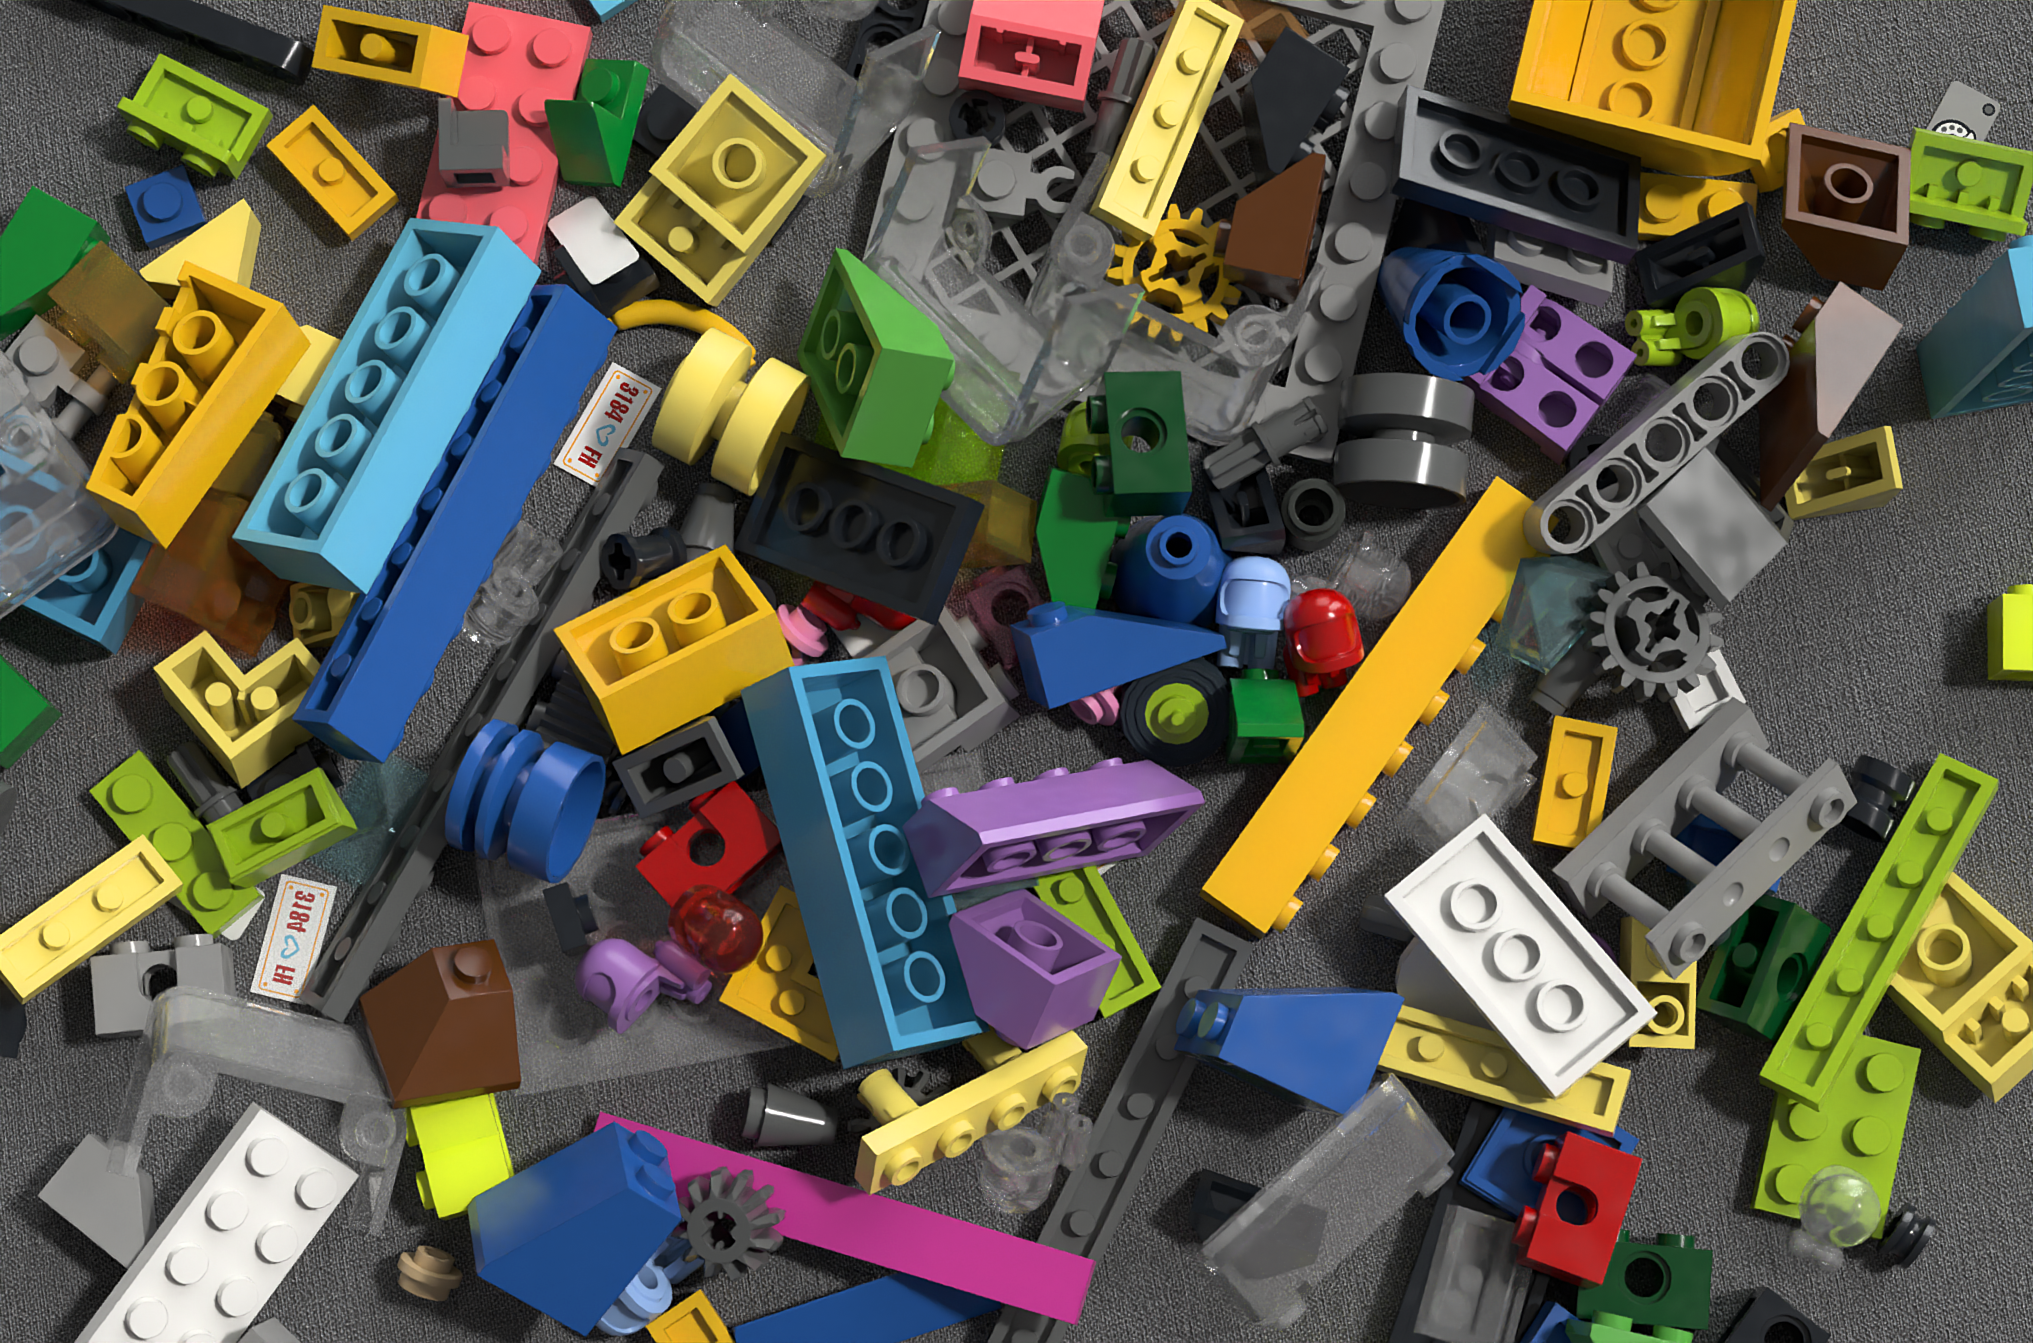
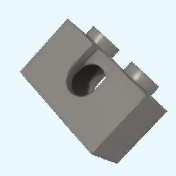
M212 934L178 936L173 938L174 950L149 952L148 941H126L110 944V955L90 957L96 1035L107 1039H118L238 1026L232 949L221 943L213 944ZM162 968H173L177 972L176 990L167 1000L157 1002L151 991V977Z

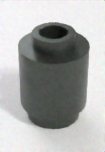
M1309 478L1297 482L1287 491L1280 509L1286 540L1298 549L1316 551L1329 546L1337 538L1345 518V502L1341 493L1334 485L1322 479ZM1305 510H1315L1322 517V525L1309 526L1301 522L1298 517Z

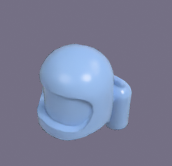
M1245 556L1236 558L1225 567L1218 588L1215 623L1219 624L1218 633L1224 636L1227 648L1217 651L1216 666L1242 669L1243 664L1248 665L1247 669H1274L1278 630H1284L1283 613L1290 602L1291 593L1289 576L1285 568L1278 562L1265 557Z
M672 1231L595 1326L611 1336H626L636 1333L667 1310L672 1301L671 1284L680 1283L705 1261L701 1256L692 1262L683 1261L685 1250L691 1247L689 1239L680 1240L671 1237Z

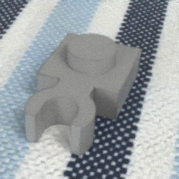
M970 146L961 211L964 213L1024 221L1026 203L1036 204L1044 214L1050 217H1067L1070 213V204L1053 201L1048 196L1047 191L1052 184L1057 182L1074 184L1075 172L1064 166H1053L1047 168L1041 174L1032 173L1033 154Z

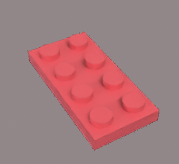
M469 2L462 29V34L469 35L458 96H446V98H452L457 111L504 110L507 112L509 117L510 186L447 188L439 172V131L437 130L416 218L499 227L537 265L561 169L544 109V102L546 99L576 101L593 33L591 27Z

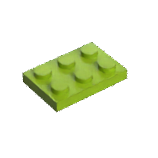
M1862 1035L1819 1112L1775 1091L1750 1209L1866 1238L1882 1239L1921 1049Z

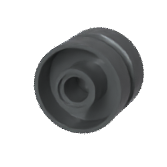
M1408 372L1368 373L1344 379L1341 382L1337 425L1344 432L1363 439L1344 442L1336 446L1332 485L1339 490L1344 499L1371 506L1408 510H1435L1457 507L1464 504L1467 492L1469 457L1458 450L1443 445L1459 443L1471 437L1474 391L1455 381Z

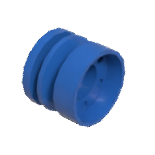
M493 719L480 730L470 744L454 780L445 815V837L449 846L473 852L476 849L478 856L486 860H497L507 852V860L511 869L548 883H559L569 874L579 859L595 824L605 787L606 766L603 757L558 741L554 742L544 751L541 734L524 729L519 732L517 725Z

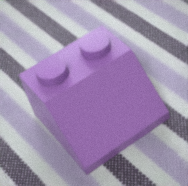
M1022 887L954 913L949 922L950 932L975 1015L994 1027L995 1033L1003 1041L1022 1047L1025 1050L1092 1021L1122 959L1120 954Z

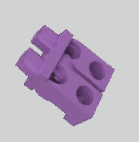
M1531 284L1525 293H1520L1521 312L1525 314V326L1514 351L1497 369L1485 375L1478 372L1463 377L1464 381H1462V384L1474 391V400L1477 398L1494 414L1507 420L1541 446L1540 451L1560 465L1593 421L1595 414L1599 413L1630 371L1637 354L1563 306L1547 299L1545 293Z

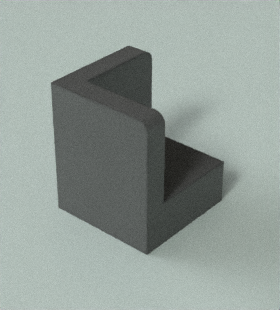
M439 98V172L446 187L510 186L509 117L507 112L504 110L457 111L452 98Z

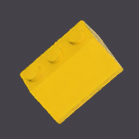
M726 544L553 629L595 714L621 755L646 745L699 716L710 713L715 708L741 696L740 690L787 667L795 666L775 610Z

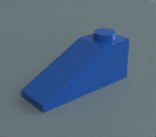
M1062 601L1036 606L1027 612V620L1009 625L1028 697L1048 709L1227 648L1223 635L1201 625L1070 605L1066 606Z

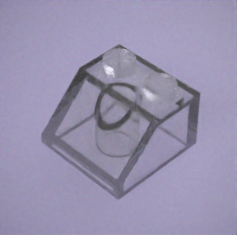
M1483 701L1402 808L1394 822L1437 852L1484 813L1492 820L1504 803L1515 809L1537 780L1527 771L1538 756L1497 711Z

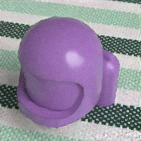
M609 938L598 941L584 953L576 967L575 985L579 995L584 1000L592 1002L608 1015V1026L618 1034H622L646 1011L660 992L679 1000L687 998L694 1004L702 1002L712 988V982L708 980L711 969L673 940L665 942L658 940L653 951L655 958H651L624 939Z

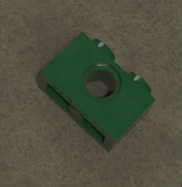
M1181 371L1104 372L1096 394L1088 395L1086 426L1088 434H1098L1100 456H1093L1091 484L1094 495H1103L1105 517L1182 515L1192 493ZM1126 436L1140 437L1147 442L1151 450L1143 453L1135 452L1124 444L1122 438Z
M1763 894L1723 933L1697 996L1696 1009L1730 1031L1776 1045L1809 986L1831 928L1796 903Z
M1620 1229L1602 1285L1588 1290L1572 1283L1569 1284L1568 1312L1580 1320H1592L1593 1310L1631 1318L1633 1319L1632 1324L1654 1326L1655 1324L1669 1328L1708 1330L1713 1250L1695 1249V1236L1656 1233L1655 1245L1629 1243L1630 1230ZM1635 1259L1646 1261L1655 1273V1285L1651 1292L1644 1297H1638L1631 1293L1625 1284L1624 1275L1626 1268Z

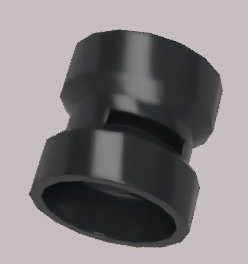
M1861 755L1850 771L1852 779L1850 788L1857 803L1846 813L1840 824L1860 836L1875 842L1884 843L1895 826L1890 812H1895L1898 806L1907 804L1917 786L1910 777L1890 764L1870 756Z

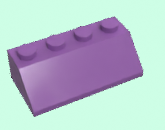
M1111 758L1098 762L1083 772L1070 774L1065 767L1055 768L1036 776L1032 781L1015 784L1013 778L1005 777L986 783L977 791L959 794L958 789L955 787L944 788L925 796L921 800L922 807L902 827L927 896L931 898L1148 855L1205 803V800L1199 789L1151 760L1123 764L1121 758Z

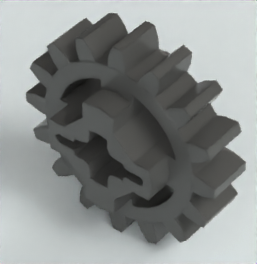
M1639 562L1628 569V578L1618 571L1606 579L1605 582L1608 590L1600 588L1589 598L1591 604L1599 612L1589 613L1582 618L1581 622L1582 626L1595 631V637L1582 645L1584 652H1599L1602 658L1592 670L1595 675H1601L1610 670L1616 676L1611 690L1617 694L1629 685L1635 686V701L1640 703L1651 698L1655 690L1660 701L1664 703L1677 697L1678 688L1686 694L1700 685L1697 674L1705 676L1717 666L1706 653L1715 652L1724 646V639L1710 634V627L1723 620L1722 613H1706L1703 605L1710 597L1708 595L1700 597L1694 594L1689 589L1690 587L1683 576H1680L1677 580L1672 579L1670 563L1662 562L1655 567L1651 575L1644 562ZM1637 593H1654L1659 595L1657 600L1648 603L1639 597L1633 600L1628 598V596ZM1660 615L1655 624L1657 628L1654 632V638L1658 642L1645 650L1650 641L1648 636L1652 629L1648 622ZM1653 662H1660L1667 668L1671 665L1677 667V669L1669 672H1651L1646 670Z

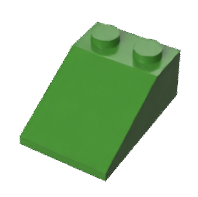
M835 248L796 356L804 374L811 377V390L841 457L912 468L921 445L927 444L932 435L934 411L942 391L948 390L952 384L955 373L954 356L934 322L848 250Z

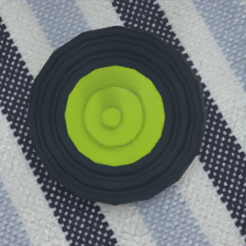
M1201 657L1124 683L1119 701V716L1123 734L1136 752L1155 764L1181 767L1199 763L1215 753L1229 734V685L1217 667Z

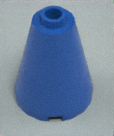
M1404 247L1389 254L1380 265L1377 276L1378 292L1411 356L1430 374L1451 381H1464L1462 377L1478 372L1485 375L1497 369L1514 351L1525 326V314L1521 312L1520 293L1523 294L1519 281L1498 261L1479 254Z
M1182 513V515L1148 516L1132 525L1128 529L1125 539L1120 538L1113 550L1110 562L1118 564L1112 589L1113 598L1123 614L1207 627L1216 619L1218 588L1225 567L1233 561L1231 551L1222 549L1216 529L1195 516Z

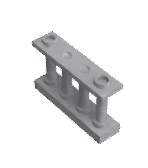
M1732 697L1573 849L1552 872L1573 908L1588 919H1591L1602 907L1611 901L1648 927L1650 931L1644 936L1665 974L1675 980L1693 962L1700 959L1708 947L1830 828L1839 824L1846 813L1857 803V800L1839 764L1831 758H1828L1807 778L1766 752L1765 750L1770 745L1751 708L1735 697ZM1744 770L1750 771L1788 796L1763 822L1720 795ZM1700 813L1742 840L1717 867L1675 839ZM1654 857H1657L1697 885L1671 911L1629 883Z

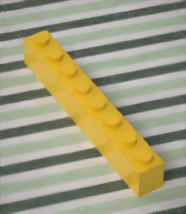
M1496 476L1199 893L1200 897L1260 940L1270 927L1282 934L1303 904L1293 894L1307 875L1319 882L1340 852L1330 842L1344 823L1355 830L1373 806L1377 798L1368 793L1367 790L1381 771L1392 778L1414 747L1404 741V738L1417 720L1429 727L1450 695L1441 690V686L1454 669L1464 676L1487 645L1477 638L1478 634L1490 618L1501 625L1523 595L1513 585L1527 567L1537 574L1551 554L1535 550L1529 545L1524 536V516L1534 501ZM1552 514L1548 520L1549 533L1552 532L1559 522V519Z

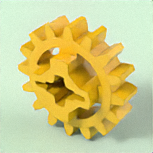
M1170 204L1166 219L1160 220L1154 237L1146 242H1142L1122 231V236L1129 246L1113 244L1110 250L1109 258L1121 265V267L1107 270L1106 273L1107 284L1121 286V289L1112 296L1111 305L1113 308H1121L1128 305L1131 311L1125 325L1131 329L1141 321L1149 324L1147 340L1152 342L1159 336L1161 329L1170 331L1173 345H1180L1184 331L1190 328L1193 334L1199 340L1206 338L1208 333L1206 320L1210 319L1220 326L1226 323L1229 315L1221 303L1237 305L1242 292L1236 287L1229 285L1233 281L1223 277L1224 258L1213 256L1220 221L1212 224L1207 229L1201 225L1203 210L1200 208H1196L1189 220L1180 219L1177 204ZM1175 236L1188 238L1200 246L1195 248L1177 241ZM1147 246L1149 250L1148 256L1152 263L1151 267L1141 271L1139 276L1133 278L1134 261L1139 252ZM1167 264H1171L1176 272L1185 269L1188 271L1182 286H1179L1174 278L1163 280L1162 277ZM1216 272L1217 283L1215 292L1204 304L1202 301L1203 295L1198 284L1200 281L1209 278L1211 273ZM1158 302L1171 307L1175 314L1160 311L1152 307L1150 303Z

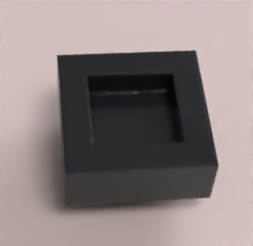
M568 882L542 890L562 952L568 958L585 953L592 946L589 933L599 930L588 894L585 893L576 897L574 889Z

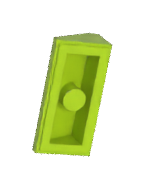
M319 767L206 825L229 882L245 888L259 884L358 831L349 811L322 768Z

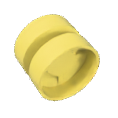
M712 327L701 336L689 355L682 360L673 374L661 401L660 413L652 435V446L692 466L706 453L715 439L718 440L711 468V476L751 496L759 487L781 431L792 434L810 389L811 377L772 357L758 369L748 384L745 383L751 361L752 347Z

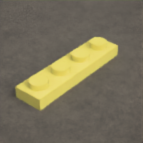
M1209 0L1179 1L1090 210V214L1142 242H1146L1154 237L1244 23L1243 19Z
M1405 1005L1401 1006L1376 1067L1380 1071L1611 1138L1614 1136L1631 1078V1070L1601 1062L1559 1098L1554 1100L1497 1032Z

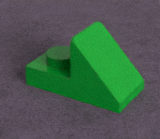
M586 59L576 101L545 100L544 109L564 181L571 185L621 188L650 71L648 68L634 60Z

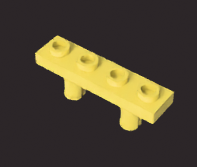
M989 1025L990 1031L962 1041L965 1049L976 1058L987 1073L923 1106H918L907 1095L887 1069L875 1071L862 1081L858 1089L860 1093L857 1094V1098L868 1108L882 1127L861 1137L854 1178L869 1196L891 1184L895 1186L905 1184L929 1164L945 1156L948 1158L959 1156L974 1141L997 1129L1004 1131L1014 1127L1026 1114L1049 1102L1057 1104L1066 1100L1080 1085L1088 1046L1073 1030H1070L1027 1053H1023L1017 1046L1011 1045L998 1037L995 1033V1028Z

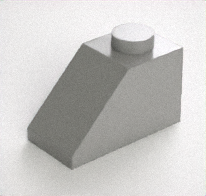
M88 1133L37 1195L127 1269L130 1268L156 1233L152 1176L138 1166L144 1158L143 1154L116 1133H113L108 1140L102 1136Z

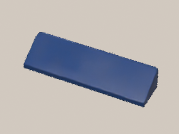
M898 1272L733 1327L732 1331L736 1343H898L1002 1307L998 1301Z

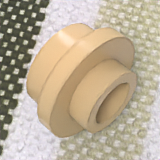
M418 1246L416 1252L402 1253L397 1264L398 1268L402 1271L398 1284L416 1296L434 1301L447 1300L451 1289L459 1287L463 1275L460 1270L453 1266L455 1261L453 1256L443 1250L430 1246Z

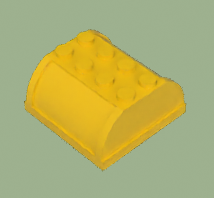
M1533 0L1508 102L1509 112L1514 118L1641 157V166L1676 175L1722 176L1739 173L1751 167L1756 168L1761 161L1797 0Z

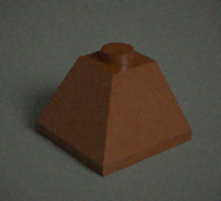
M1793 122L1789 123L1786 129L1781 226L1822 278L1879 291L1884 290L1909 245L1911 149Z
M1311 153L1238 200L1233 220L1221 218L1213 256L1224 258V278L1284 303L1298 305L1324 186L1325 154Z
M494 939L431 948L359 997L358 1007L393 1109L519 1089L521 1073L513 989Z

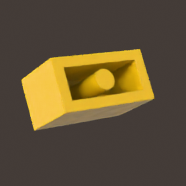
M323 5L312 67L353 78L457 97L469 35L430 24Z

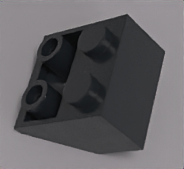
M1287 26L1252 76L1239 101L1257 188L1311 153L1315 144L1306 139V136L1312 128L1323 135L1350 94L1349 90L1341 86L1350 68Z

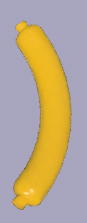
M664 299L641 300L617 311L608 318L618 327V330H627L643 325L664 324L687 328L703 335L708 329L714 327L751 346L752 355L749 369L756 365L753 359L756 350L738 329L722 317L693 304Z

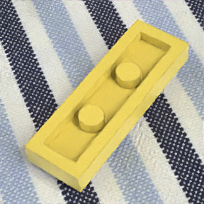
M142 834L0 935V978L22 1005L180 893L183 887L182 881Z

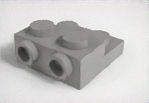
M945 605L936 626L917 619L863 657L886 656L918 774L959 746L967 752L971 751L1020 717V714L1011 702V700L1020 695V691L999 662L990 668L979 651L987 647L989 643L977 624L968 614L958 619Z

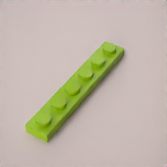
M1939 753L1759 1074L1761 1084L1817 1112L1820 1111L1998 791V779Z

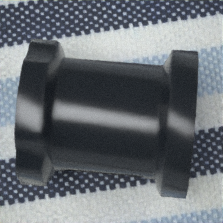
M663 526L654 528L646 536L634 537L627 532L611 534L602 548L601 562L603 572L611 585L618 590L635 588L639 581L656 579L686 564L687 551L682 536L676 529Z

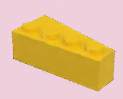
M186 260L176 279L181 288L173 307H164L155 327L160 336L148 364H139L131 382L136 391L125 414L117 415L85 487L117 526L164 549H167L311 345L283 303Z

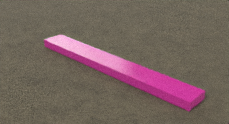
M601 1111L599 1113L594 1132L615 1121L633 1133L637 1130L646 1131L664 1145L668 1152L667 1157L673 1182L676 1186L677 1200L683 1196H690L688 1183L698 1176L709 1180L711 1172L718 1167L727 1166L733 1179L744 1169L753 1170L754 1181L752 1188L758 1191L767 1184L774 1186V1194L765 1201L767 1207H777L786 1211L785 1218L780 1223L772 1226L782 1236L1078 1326L1096 1265V1261L876 1194L869 1196L863 1190ZM727 1214L725 1218L734 1221V1219Z

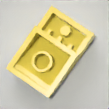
M730 73L651 167L649 172L652 176L613 223L707 304L717 307L780 228L828 156Z
M1952 872L1886 993L1918 1029L1992 1102L1996 1103L2033 1070V942L1959 876Z

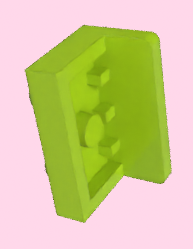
M159 53L133 100L122 96L116 107L127 124H129L126 132L136 140L156 150H159L162 144L165 143L183 152L181 160L197 172L214 178L217 172L220 171L235 180L240 176L273 118L271 111L265 106Z
M1913 127L1908 148L1911 149L1909 222L1936 229H1943L1946 220L1970 225L1968 233L1971 235L1999 242L2006 241L2007 233L2025 236L2028 223L2023 217L2033 184L2032 151Z

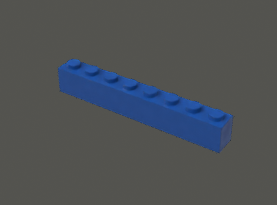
M567 284L533 286L525 306L520 310L507 334L497 358L487 371L471 401L469 410L463 416L439 465L433 471L414 506L410 519L404 525L387 556L380 574L374 580L367 595L360 593L292 718L293 721L347 759L384 764L388 755L400 744L404 735V726L418 699L432 685L434 670L447 645L462 629L464 614L478 588L491 575L493 560L507 534L520 521L522 506L536 480L547 470L551 461V452L565 426L576 416L580 406L579 400L592 375L601 368L607 358V348L618 327Z

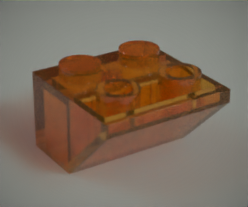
M210 487L167 549L153 543L129 592L163 613L201 632L206 630L211 637L256 658L265 638L273 629L275 618L290 590V585H293L294 581L277 577L232 538L250 503Z

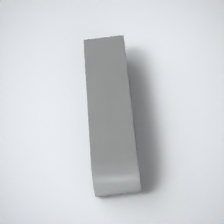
M1755 332L1733 336L1721 343L1529 507L1523 520V532L1529 545L1538 552L1545 554H1571L1588 547L1783 380L1787 375L1790 365L1789 352L1784 342L1774 334ZM1748 346L1756 349L1761 357L1762 366L1760 373L1755 379L1749 377L1742 367L1741 358ZM1700 386L1708 389L1714 399L1712 414L1706 420L1701 418L1694 409V395ZM1652 427H1657L1661 430L1666 438V450L1659 460H1654L1645 448V438ZM1605 467L1610 468L1616 474L1619 484L1617 494L1609 502L1600 496L1596 484L1599 473ZM1557 508H1561L1567 513L1571 525L1569 535L1560 543L1555 541L1548 531L1549 517Z

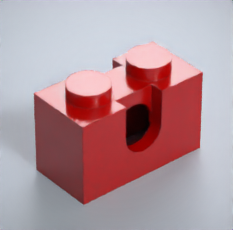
M735 781L728 783L723 789L718 787L697 796L688 806L689 811L694 815L693 818L676 833L668 825L663 827L639 849L644 859L635 867L691 931L783 850L777 827ZM709 833L720 836L725 841V852L716 864L700 866L691 860L690 848L696 838Z
M1569 1131L1557 1137L1554 1145L1544 1143L1532 1174L1533 1181L1542 1183L1535 1208L1527 1205L1522 1207L1512 1233L1511 1242L1520 1245L1515 1263L1588 1290L1602 1285L1643 1159ZM1563 1191L1571 1192L1583 1201L1586 1216L1581 1225L1570 1224L1562 1221L1559 1217L1556 1203Z

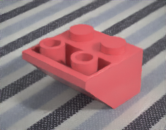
M974 0L958 74L959 89L968 91L975 89L984 90L998 97L1083 113L1105 0Z

